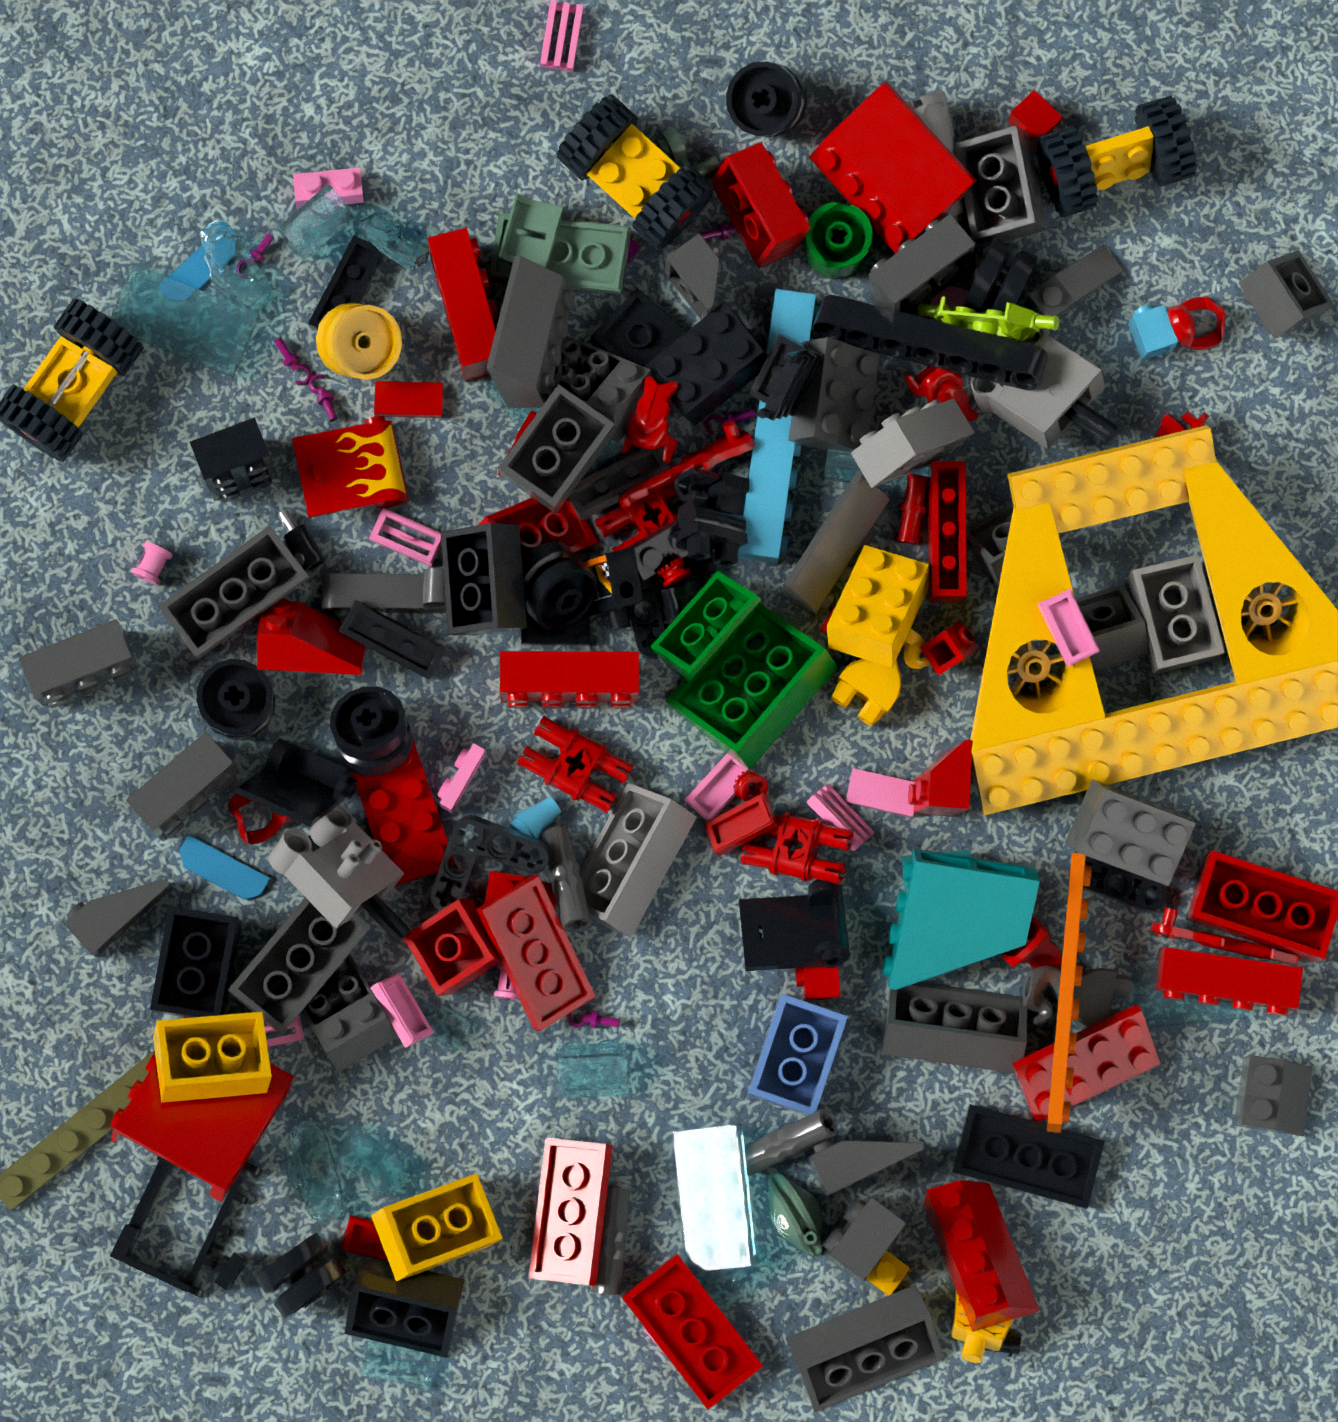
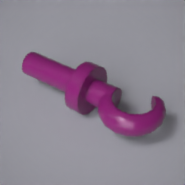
M732 221L729 226L721 223L718 224V229L699 234L704 240L720 237L721 240H726L729 234L735 233L734 224Z
M267 233L256 250L250 249L251 257L249 259H243L237 264L236 272L240 278L250 279L251 277L250 275L244 276L241 274L240 269L244 264L255 266L258 260L263 262L265 259L262 255L274 239L269 233Z
M279 337L274 343L285 358L282 363L284 366L289 365L293 371L297 369L305 370L307 373L306 379L304 381H296V384H306L311 378L310 369L303 364L297 363L298 355L296 353L292 355L282 338Z
M315 374L309 380V389L313 393L319 394L316 400L319 405L324 406L330 422L336 421L338 418L331 403L334 399L333 394L327 392L325 387H313L314 380L317 378L325 379V376L323 374Z
M754 409L734 415L730 411L727 412V417L725 418L714 414L705 420V429L709 434H713L714 432L708 427L709 422L713 419L719 420L723 426V424L729 421L737 423L756 417Z
M574 1011L567 1014L568 1023L575 1028H580L586 1023H590L591 1028H597L598 1024L618 1028L620 1026V1019L599 1016V1011H593L592 1015L584 1014L583 1020L577 1024L571 1020V1014Z

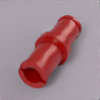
M917 474L907 475L904 503H901L899 506V511L902 512L898 538L896 540L899 543L918 545L921 518L926 514V507H923L929 477Z

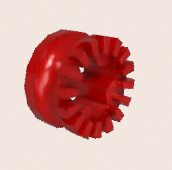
M683 557L670 562V567L667 564L656 572L658 577L664 578L663 585L665 588L678 583L691 573L689 568H684Z
M753 770L741 772L742 775L738 774V779L734 781L736 783L733 785V788H735L733 790L734 793L745 802L761 793L767 794L768 783L766 779ZM751 782L754 783V784H753V787H754V789H755V790H753V789L751 790L752 793L749 792L750 789H749V787H748V785H749Z

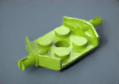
M942 297L938 305L920 303L917 311L920 317L934 318L940 322L1000 337H1007L1020 342L1027 338H1034L1035 333L1039 332V329L1056 331L1059 327L1058 316L1040 315L1012 303H1007L1005 312L988 309L986 314L976 313V310L968 307L948 306L945 304L946 297Z

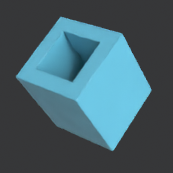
M1149 304L1134 311L1135 315L1131 317L1128 325L1142 361L1174 350L1178 340L1171 326L1165 306L1162 305L1154 308L1153 304Z

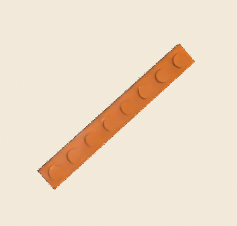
M1072 853L1047 1132L1061 1133L1062 1122L1069 1123L1071 1102L1064 1101L1065 1088H1072L1074 1067H1067L1068 1054H1075L1077 1033H1070L1071 1020H1078L1080 999H1073L1074 986L1081 987L1083 966L1076 965L1077 952L1084 953L1086 932H1079L1080 919L1087 920L1089 899L1082 898L1083 886L1090 887L1092 866L1085 865L1086 856L1080 853Z

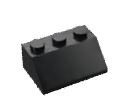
M362 1256L353 1283L344 1334L447 1358L465 1279L426 1270L396 1282L388 1261Z

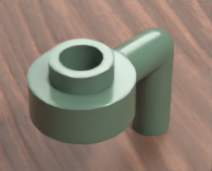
M672 127L662 132V140L658 141L659 148L680 168H684L687 164L690 165L685 146L677 130ZM716 156L693 166L702 177L721 167Z

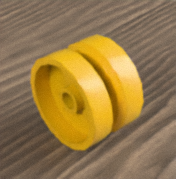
M359 303L341 304L327 312L319 323L316 335L317 352L324 365L335 374L361 380L376 379L389 372L398 361L402 348L401 330L394 317L383 308Z

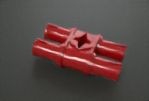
M674 482L649 493V495L637 500L628 507L622 508L620 505L605 515L594 519L604 539L629 523L636 526L637 535L611 548L612 552L626 549L678 518V511L674 513L667 507V501L678 495L674 489ZM645 508L648 511H650L653 515L659 513V527H657V525L654 524L651 520L645 522Z
M544 715L540 720V725L551 731L549 732L537 726L533 735L539 736L559 747V752H561L559 758L552 760L527 745L523 755L533 759L534 762L521 755L517 765L544 778L543 782L546 786L551 785L573 797V801H580L582 799L608 814L611 804L600 798L614 804L618 794L612 793L592 782V777H590L592 771L599 769L624 784L628 779V774L617 768L630 774L634 764H630L610 753L605 743L601 745L579 733V729L572 728L569 730ZM583 753L581 763L585 768L583 770L576 769L569 776L570 765L567 763V760H575L577 756Z
M787 812L781 816L775 815L779 826L765 833L777 836L776 846L773 849L751 845L750 843H745L742 850L747 851V854L741 853L742 865L766 868L774 876H779L780 874L801 878L803 882L818 879L841 885L844 877L839 876V873L845 874V863L817 858V853L821 845L849 851L852 844L848 843V840L853 841L854 831L852 829L825 825V822L820 818L812 820L793 816L792 813ZM800 842L803 844L802 849H796L795 852L791 850L793 845H799Z

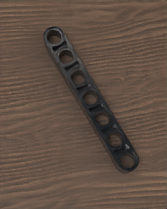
M828 295L822 299L812 326L813 332L820 338L829 337L868 351L1023 390H1035L1039 387L1048 360L1046 351L1036 345L836 295Z

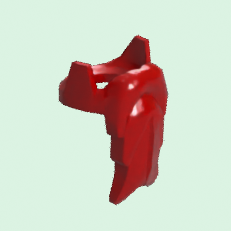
M929 366L914 378L911 375H904L907 386L913 395L926 397L929 402L939 399L940 403L955 399L968 422L974 421L979 417V414L968 403L969 397L963 389L964 382L959 373Z
M647 376L645 378L643 396L638 400L636 411L631 414L627 423V434L622 447V453L625 454L632 445L649 450L662 448L664 449L663 461L670 463L678 442L667 434L669 423L666 420L670 412L669 401L678 388L677 382L671 381L665 384H658L653 377Z
M1033 915L1026 945L1000 954L1011 967H1014L1019 962L1023 964L1028 963L1032 968L1053 966L1061 969L1062 966L1060 948L1051 941L1052 937L1048 929Z

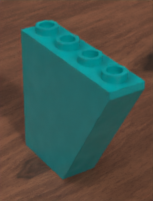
M913 848L911 860L906 859L903 866L902 880H906L904 892H898L895 910L900 913L898 924L892 923L890 928L889 944H893L891 956L885 955L882 975L887 976L889 989L897 990L1026 945L1040 883L1036 868Z

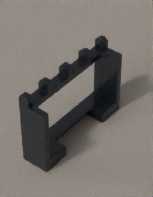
M158 1156L157 1160L159 1162L129 1224L124 1225L110 1257L182 1291L202 1298L205 1291L193 1286L203 1264L216 1269L218 1262L207 1257L218 1232L230 1237L234 1230L222 1225L233 1200L245 1205L249 1198L237 1193L247 1171L253 1175L260 1176L263 1169L248 1162L245 1163L231 1186L199 1255L184 1282L130 1256L173 1166L171 1162Z

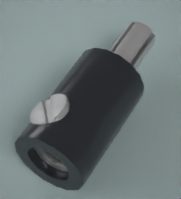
M282 510L278 516L288 532L283 538L295 559L305 572H309L322 565L326 559L306 525L298 526L289 510Z

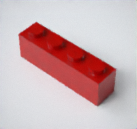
M931 461L928 468L929 603H963L967 596L966 461Z
M1164 947L1160 950L1155 991L1164 992L1163 998L1184 1001L1185 996L1198 997L1199 1004L1219 1006V1001L1233 1002L1232 1008L1237 1010L1253 1011V1006L1267 1008V1014L1287 1016L1288 1011L1297 1010L1299 1006L1303 967Z

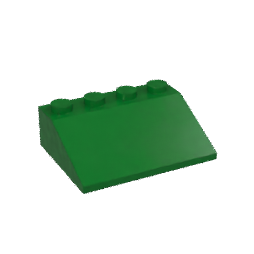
M759 603L755 610L691 682L684 679L666 700V703L725 753H728L740 764L751 770L838 666L823 646Z

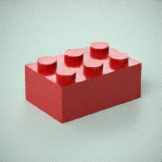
M761 141L726 157L711 181V185L715 188L718 198L758 269L793 254L810 230L809 220L804 210L799 209L792 197L793 192L790 184L782 179L778 172L773 154L766 150Z

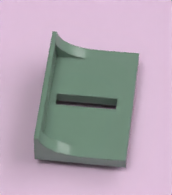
M516 193L498 255L500 261L513 265L514 257L522 256L547 268L564 208L532 200ZM517 229L546 235V238L543 240L516 234Z

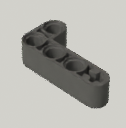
M428 568L423 570V574L322 575L321 610L325 612H348L356 599L380 613H446L443 568Z

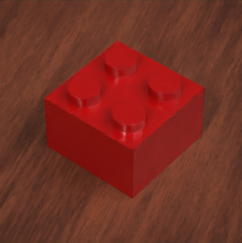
M473 899L456 900L411 930L404 939L437 996L452 995L501 962L476 910L477 906Z

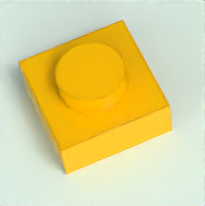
M886 1250L865 1279L889 1296L894 1292L910 1267Z

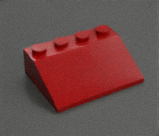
M887 81L883 82L842 121L809 156L812 162L850 204L858 207L865 213L872 228L895 253H898L899 247L908 239L913 238L916 240L924 234L926 227L931 222L939 218L942 219L977 181Z

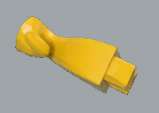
M910 628L903 644L905 647L904 661L912 669H921L930 664L926 657L919 658V654L922 652L920 647L925 644V640ZM865 659L851 662L839 676L838 684L835 687L831 700L846 709L856 695L866 702L857 718L869 727H872L883 715L886 716L899 697L901 675L897 659L893 668Z

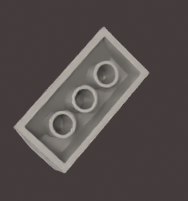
M628 783L580 869V876L584 882V893L591 919L631 938L697 817L670 798Z

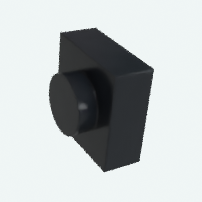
M236 1252L233 1253L231 1258L225 1255L214 1271L215 1274L219 1275L214 1283L225 1290H230L249 1260Z

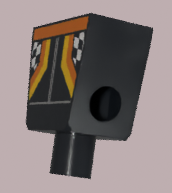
M634 547L582 561L597 576L599 585L596 598L590 606L588 613L592 616L607 612L611 631L631 627L627 606L641 603L643 599Z

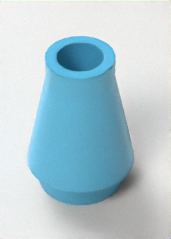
M547 797L543 801L513 815L514 820L509 823V827L538 839L554 818L561 813V810L551 797Z

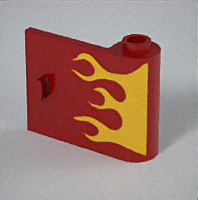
M384 416L368 418L365 420V424L292 438L308 518L373 505L379 509L390 508L409 502L393 422L385 420Z

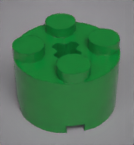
M831 202L819 207L810 216V230L803 238V252L807 262L816 272L829 279L843 278L856 273L865 264L872 244V226L868 217L861 209L851 204L849 206L839 204V202ZM834 236L837 240L843 238V244L833 243L831 241L832 237Z

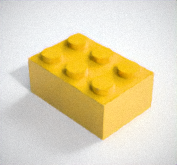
M864 545L827 624L828 648L893 668L929 589V564Z
M263 1012L156 1021L153 1041L161 1103L267 1093L272 1075Z
M477 1173L385 1206L371 1215L396 1282L488 1248L503 1239Z

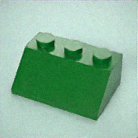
M717 571L650 648L671 671L691 682L755 610L761 599L758 595Z

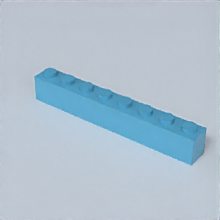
M775 289L767 354H769L779 333H784L800 343L816 339L810 338L811 326L814 324L820 307L814 305L815 294ZM759 400L758 411L764 408L766 403ZM790 415L787 418L783 416L781 419L776 418L774 421L757 416L754 434L755 446L752 449L748 476L749 492L746 493L743 516L746 519L745 533H747L748 543L738 548V559L777 564L779 555L786 556L788 536L782 535L784 522H791L793 503L787 502L788 489L795 490L798 470L791 469L793 456L800 457L801 451L800 444L788 441L792 418Z

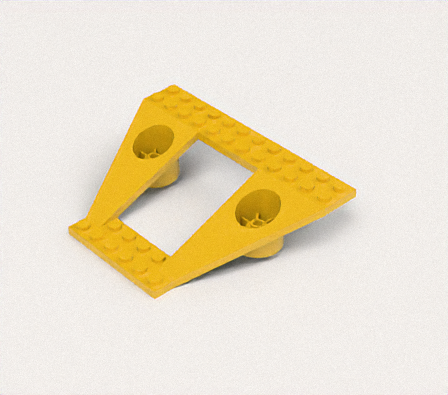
M1205 425L1007 474L1014 507L970 738L972 740L971 761L981 811L984 816L1088 790L1092 779L1109 785L1338 727V610L1218 464L1209 426ZM1189 502L1235 682L1104 714L1090 657L1067 667L1061 653L1050 656L1045 654L1050 644L1055 643L1037 604L1068 589H1071L1074 596L1058 534ZM1274 582L1268 592L1263 589L1264 583ZM1285 584L1288 586L1291 595L1279 599L1276 595ZM1290 605L1288 613L1284 618L1280 615L1282 607ZM1249 615L1250 619L1242 629L1241 617ZM1277 619L1282 621L1275 629L1270 630V624L1274 623ZM1257 624L1263 626L1264 634L1250 633ZM1032 640H1043L1038 648L1031 643ZM1012 657L1014 665L1009 666L1010 659ZM1061 661L1056 675L1049 672L1050 664ZM1018 672L1019 677L1010 688L1007 675ZM1046 676L1052 679L1047 685L1039 687V682ZM1025 682L1033 683L1034 691H1020Z

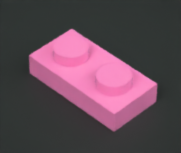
M360 168L293 174L297 209L364 203Z
M473 743L470 750L464 748L461 751L454 765L459 768L453 780L447 778L438 792L437 796L442 798L439 803L441 808L453 814L486 755L485 749Z

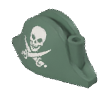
M780 1172L773 1174L769 1177L768 1184L769 1217L774 1230L783 1239L812 1258L823 1253V1221L819 1202L809 1191Z

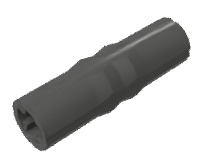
M562 826L549 828L541 833L540 838L548 845L551 851V859L547 865L548 876L552 882V892L557 901L563 929L567 932L580 931L588 928L592 923L584 893V882L580 876V866L576 861L568 828Z
M821 1109L796 1122L786 1124L782 1128L773 1130L766 1136L738 1148L735 1151L736 1164L744 1175L751 1176L772 1165L784 1162L792 1156L799 1155L803 1151L835 1137L837 1134L835 1120L826 1109Z
M608 1187L596 1286H592L591 1290L593 1293L621 1295L630 1189Z

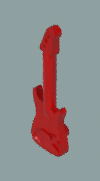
M735 421L726 422L722 426L725 434L702 449L684 455L680 458L681 463L647 479L643 483H637L618 498L621 507H628L637 500L649 495V493L674 482L679 474L691 468L700 469L704 467L705 470H708L725 459L737 455L740 456L742 453L752 450L755 446L752 436L748 432L738 429Z
M1165 908L1162 924H1151L1150 932H1154L1153 935H1166V938L1172 939L1181 938L1211 948L1259 959H1273L1276 962L1278 960L1280 963L1286 962L1288 965L1289 963L1298 965L1299 956L1272 950L1260 944L1208 932H1195L1175 927L1178 910Z

